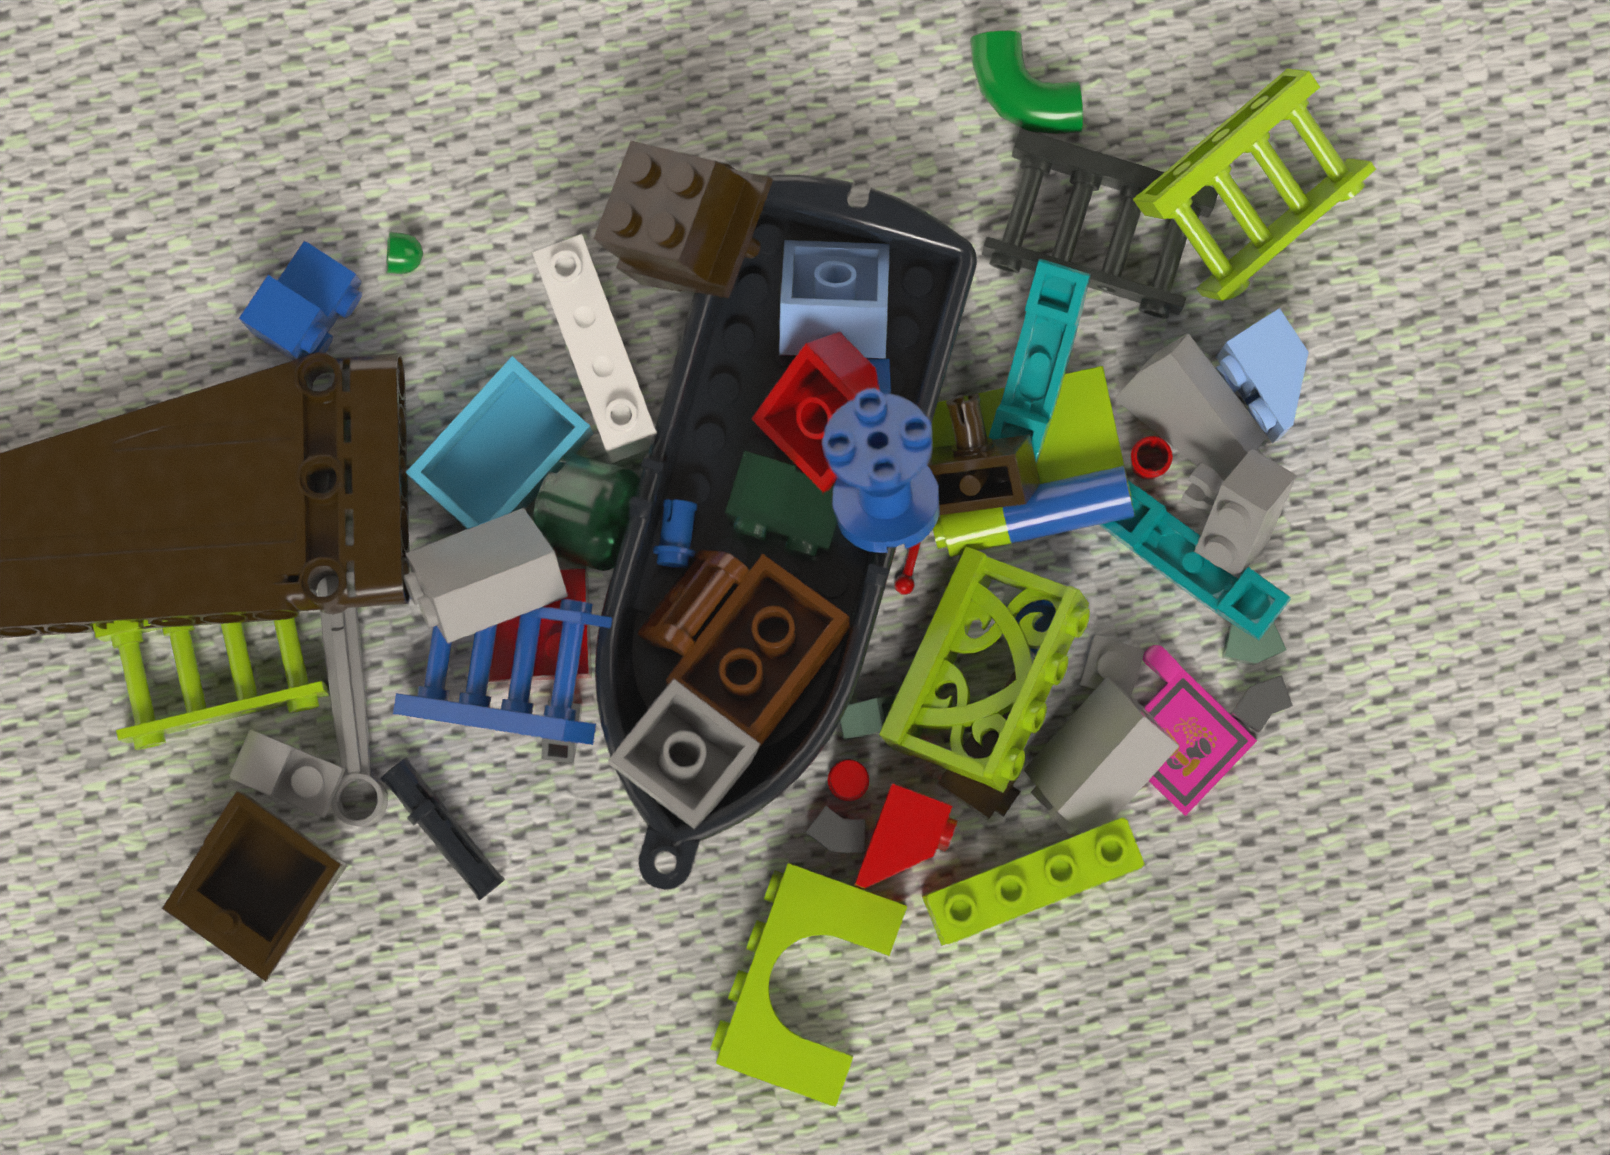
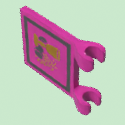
M1152 645L1144 652L1142 660L1166 684L1144 708L1175 740L1179 747L1148 781L1186 816L1257 740L1197 683L1170 653L1160 645Z

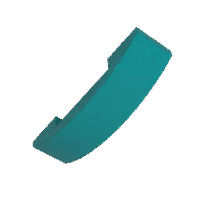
M1043 259L1038 261L1024 310L1027 312L1002 401L996 410L989 435L991 439L1030 435L1036 465L1063 384L1091 275Z
M1128 480L1135 517L1100 524V526L1197 601L1248 635L1260 640L1290 602L1291 597L1250 567H1247L1238 579L1194 552L1200 535L1167 512L1164 505Z

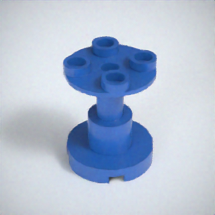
M877 389L860 391L854 400L846 403L834 413L824 431V455L831 470L838 477L833 487V511L842 534L857 547L875 553L888 552L887 547H897L902 544L907 549L924 540L935 527L939 517V488L931 469L926 465L932 452L931 423L920 408L909 400L896 395L883 394Z

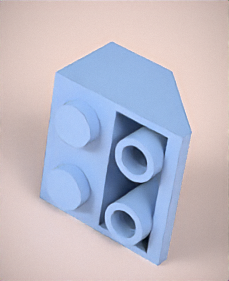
M1280 308L1228 340L1216 356L1220 363L1216 370L1234 393L1236 391L1239 392L1249 407L1247 410L1266 433L1272 444L1281 439L1294 424L1309 353Z

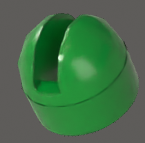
M389 232L386 273H411L422 261V245L415 237L409 234Z

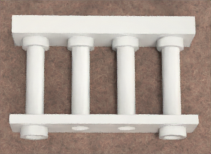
M581 234L532 252L611 464L615 465L647 453L652 436L656 433L583 235Z

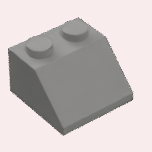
M673 679L610 757L608 764L695 829L720 803L750 765L760 744Z

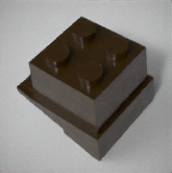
M630 141L593 239L619 259L616 269L641 285L678 292L684 290L729 298L744 256L754 258L760 252L761 244L752 235L773 179L770 176L730 169L714 160Z
M236 791L206 836L202 847L162 909L267 982L348 865L246 793Z

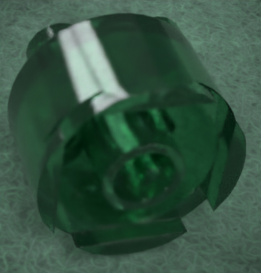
M568 454L559 460L566 463L559 473L549 472L543 480L535 503L533 522L554 550L556 558L599 571H609L615 566L629 519L630 502L632 496L635 497L640 478L630 469L577 454Z

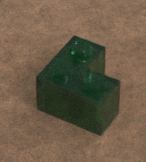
M744 451L725 511L728 521L734 522L733 528L736 533L760 541H765L767 533L788 539L785 548L816 557L818 549L829 552L838 524L833 511L834 484L828 491L822 492L806 474L797 472L796 466Z

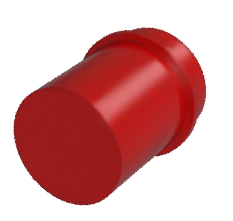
M1156 436L1144 437L1137 441L1132 448L1131 468L1142 479H1155L1165 474L1170 468L1173 460L1172 450L1169 444L1162 438ZM1145 446H1148L1149 449L1157 448L1164 458L1163 468L1157 471H1152L1150 468L1148 470L1144 469L1138 462L1137 451Z
M851 759L842 760L831 768L828 774V786L836 798L843 801H854L866 793L869 787V774L860 762Z

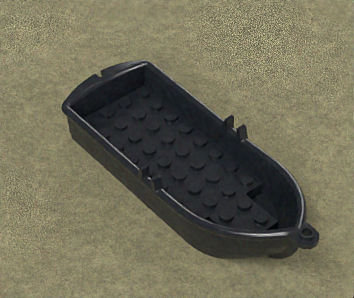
M767 175L773 179L752 235L761 244L759 254L754 258L744 256L729 298L695 292L655 426L656 433L652 436L648 453L644 456L641 464L643 471L635 497L632 496L630 502L629 519L604 600L601 616L612 617L611 628H598L595 656L596 700L600 723L610 757L667 688L666 679L684 657L672 649L652 647L637 634L686 569L657 564L658 555L653 553L654 546H659L664 511L663 500L669 499L672 502L673 500H683L697 504L690 550L695 551V556L699 550L726 552L737 558L750 571L761 555L764 554L848 615L850 629L756 752L750 765L720 803L695 829L616 770L629 799L648 826L640 851L638 865L643 879L657 889L671 890L681 886L690 876L700 841L728 830L756 814L775 800L801 776L830 740L843 718L862 671L897 547H887L888 552L875 553L861 549L846 539L838 526L837 518L833 511L834 484L828 491L822 492L752 420V417L797 356L779 355L784 240L889 244L885 358L866 359H889L891 395L902 397L915 404L932 425L975 274L977 255L974 247L966 238L936 217L911 203L874 188H870L868 203L863 208L855 209L847 201L851 194L853 182L810 175ZM733 583V585L730 587V589L727 591V593L724 595V597L721 599V601L718 603V605L715 607V609L712 611L709 617L705 620V622L693 636L692 640L694 642L702 634V632L712 621V619L715 617V615L725 604V602L728 600V598L735 591L739 584ZM664 852L671 853L676 860L675 868L669 873L659 872L655 864L657 857Z

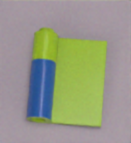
M1103 366L1065 374L1051 423L1036 465L1040 485L1029 501L1023 505L940 515L933 528L938 549L947 547L950 557L962 555L966 546L981 551L1135 517ZM1005 387L977 393L980 396V407L987 438H989L995 413L1001 404ZM946 401L938 402L931 425L932 448L956 444Z

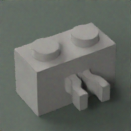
M1252 448L1225 481L1221 479L1215 470L1201 462L1192 472L1189 478L1192 484L1183 493L1181 498L1182 501L1195 508L1205 509L1210 512L1194 552L1239 579L1269 542L1297 475Z

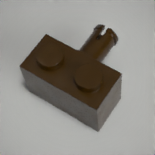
M969 394L968 401H965L964 395L946 401L956 444L933 447L931 456L926 464L931 469L938 484L939 515L1026 504L1040 485L1030 435L1000 439L987 438L980 407V396L978 394Z

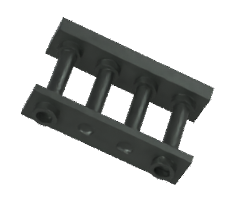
M1020 128L1012 158L1021 160L1020 167L1024 171L1002 241L986 237L982 255L991 257L989 264L1006 272L1019 273L1021 267L1036 271L1038 261L1043 259L1091 274L1088 288L1140 303L1138 310L1144 314L1161 319H1168L1170 313L1179 315L1184 308L1187 297L1171 293L1187 237L1173 218L1169 225L1151 286L1121 278L1141 214V210L1133 199L1164 172ZM1054 170L1070 175L1069 182L1073 184V188L1052 256L1023 248L1022 244L1043 176H1049L1050 171ZM1100 185L1119 190V198L1123 202L1102 270L1099 271L1072 263L1071 261L1093 191H1098ZM1205 185L1191 197L1193 200L1191 208L1198 218L1200 215L1209 218L1214 209L1218 193L1211 186Z

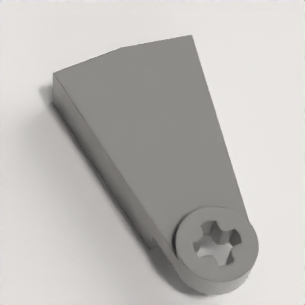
M1189 333L1157 351L1114 398L1196 466L1201 462L1215 470L1223 481L1227 479L1251 448L1261 453L1258 447L1267 437L1266 433Z

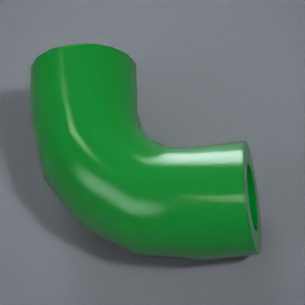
M1009 30L990 31L974 35L970 38L972 65L980 92L1000 117L1031 132L1048 134L1082 132L1083 105L1079 81L1047 83L1032 77L1024 63L1020 32Z

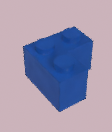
M304 240L278 280L267 275L239 319L253 335L291 360H296L316 352L326 353L334 338L329 331L339 316L346 319L355 310L362 297V292L357 290L362 282L356 273Z

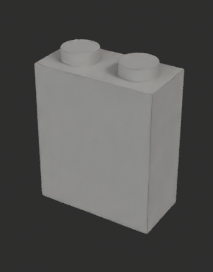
M524 508L405 553L412 572L403 576L409 595L414 605L419 604L428 628L437 626L447 643L568 597L555 552Z
M1107 676L1025 767L1024 771L1036 785L1031 794L1050 810L1048 812L1049 816L1069 834H1072L1077 828L1084 833L1110 823L1176 751L1179 745L1139 702Z

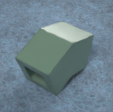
M1274 622L1260 640L1255 639L1231 624L1228 627L1222 658L1256 665L1287 649Z
M881 697L848 705L840 721L844 741L880 733L896 697Z

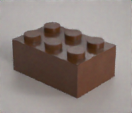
M762 554L695 641L687 655L682 658L666 679L667 687L675 679L758 742L760 748L850 629L849 616Z

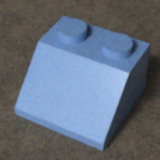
M784 240L779 355H797L805 343L841 332L865 358H885L889 244Z

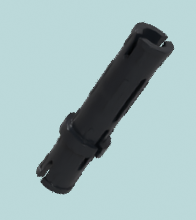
M407 757L380 778L410 813L407 819L414 826L418 823L446 860L468 884L479 901L506 880L443 804L446 800L440 792L435 794L411 765Z

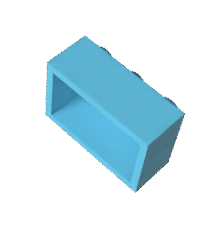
M512 356L406 471V474L462 526L470 529L519 509H526L594 433L586 421Z

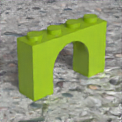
M788 863L784 873L776 870L773 872L764 900L773 903L766 923L756 919L746 950L755 953L748 973L738 969L728 1000L737 1002L731 1022L720 1019L710 1050L719 1052L716 1064L836 1107L854 1056L801 1037L789 1030L780 1021L773 1009L769 994L772 969L779 956L790 945L803 938L816 935L837 937L890 956L907 906Z

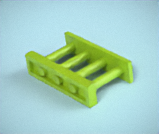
M1286 69L1133 199L1144 216L1164 220L1166 218H1173L1212 273L1211 276L1196 288L1202 297L1223 301L1240 295L1250 285L1249 278L1338 202H1344L1356 196L1365 186L1363 181L1377 170L1371 161L1348 158L1343 162L1306 108L1309 105L1307 98L1320 88L1310 71ZM1282 120H1290L1328 175L1306 195L1268 141L1271 136L1269 131ZM1251 152L1289 207L1286 212L1268 227H1266L1230 175L1232 169L1230 164L1243 153ZM1205 185L1213 186L1251 240L1229 260L1191 208L1193 203L1191 197Z
M294 618L274 620L289 689L258 696L242 623L220 624L237 701L210 708L206 706L190 631L195 630L194 626L138 629L140 627H138L137 622L114 621V623L106 624L107 629H101L96 627V623H92L97 639L103 642L111 641L112 647L119 649L135 725L118 729L116 733L119 741L124 743L134 742L135 750L148 749L165 744V734L287 706L289 713L311 710L319 707L318 698L330 695L329 686L323 681L309 684ZM144 620V626L151 625L148 623V620ZM162 629L164 636L170 637L186 713L156 720L139 644L144 642L142 633Z

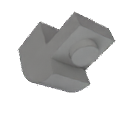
M249 729L229 778L325 818L345 769Z

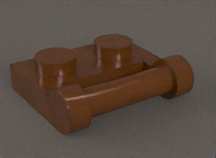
M699 550L688 565V568L683 571L637 634L652 647L672 649L685 657L695 644L692 640L693 636L733 583L740 584L748 574L749 569L729 553Z

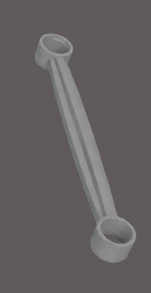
M328 473L321 476L315 483V493L322 494L330 491L336 484L337 475ZM330 575L323 578L317 585L318 596L325 597L335 592L339 583L338 576ZM348 608L344 612L334 615L325 614L320 611L341 767L345 769L332 799L331 806L335 815L342 822L352 826L366 827L375 824L383 817L388 806V795L383 784L371 776L367 704L357 608ZM358 780L359 782H367L373 785L378 796L373 812L361 819L349 816L341 803L342 794L346 787Z

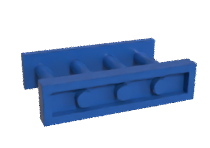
M561 599L560 609L540 607L520 615L508 699H502L501 709L490 707L492 697L487 696L497 624L474 633L466 692H460L459 702L448 701L450 690H445L452 642L447 643L439 628L434 626L424 686L418 687L417 696L396 693L393 714L593 745L596 724L576 721L577 710L572 709L584 625L611 628L612 617L591 614L592 603ZM541 618L563 621L551 705H545L544 715L533 714L534 703H529Z

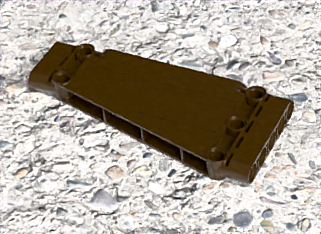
M316 352L290 362L0 453V638L94 632L92 623H96L98 628L107 629L106 624L114 623V621L137 622L138 627H140L138 629L286 620L300 616V611L319 610L325 614L334 615L342 613L348 608L409 604L410 595L403 577L410 573V566L405 554L410 552L408 475L406 474L408 470L406 385L401 354L334 358L327 353ZM324 373L335 374L334 382L328 389L320 392L313 391V383L318 376ZM328 473L337 475L336 484L330 491L322 494L315 493V483L321 476ZM330 575L338 576L339 583L335 592L325 597L317 596V585L323 578ZM144 620H148V623L151 625L144 626Z

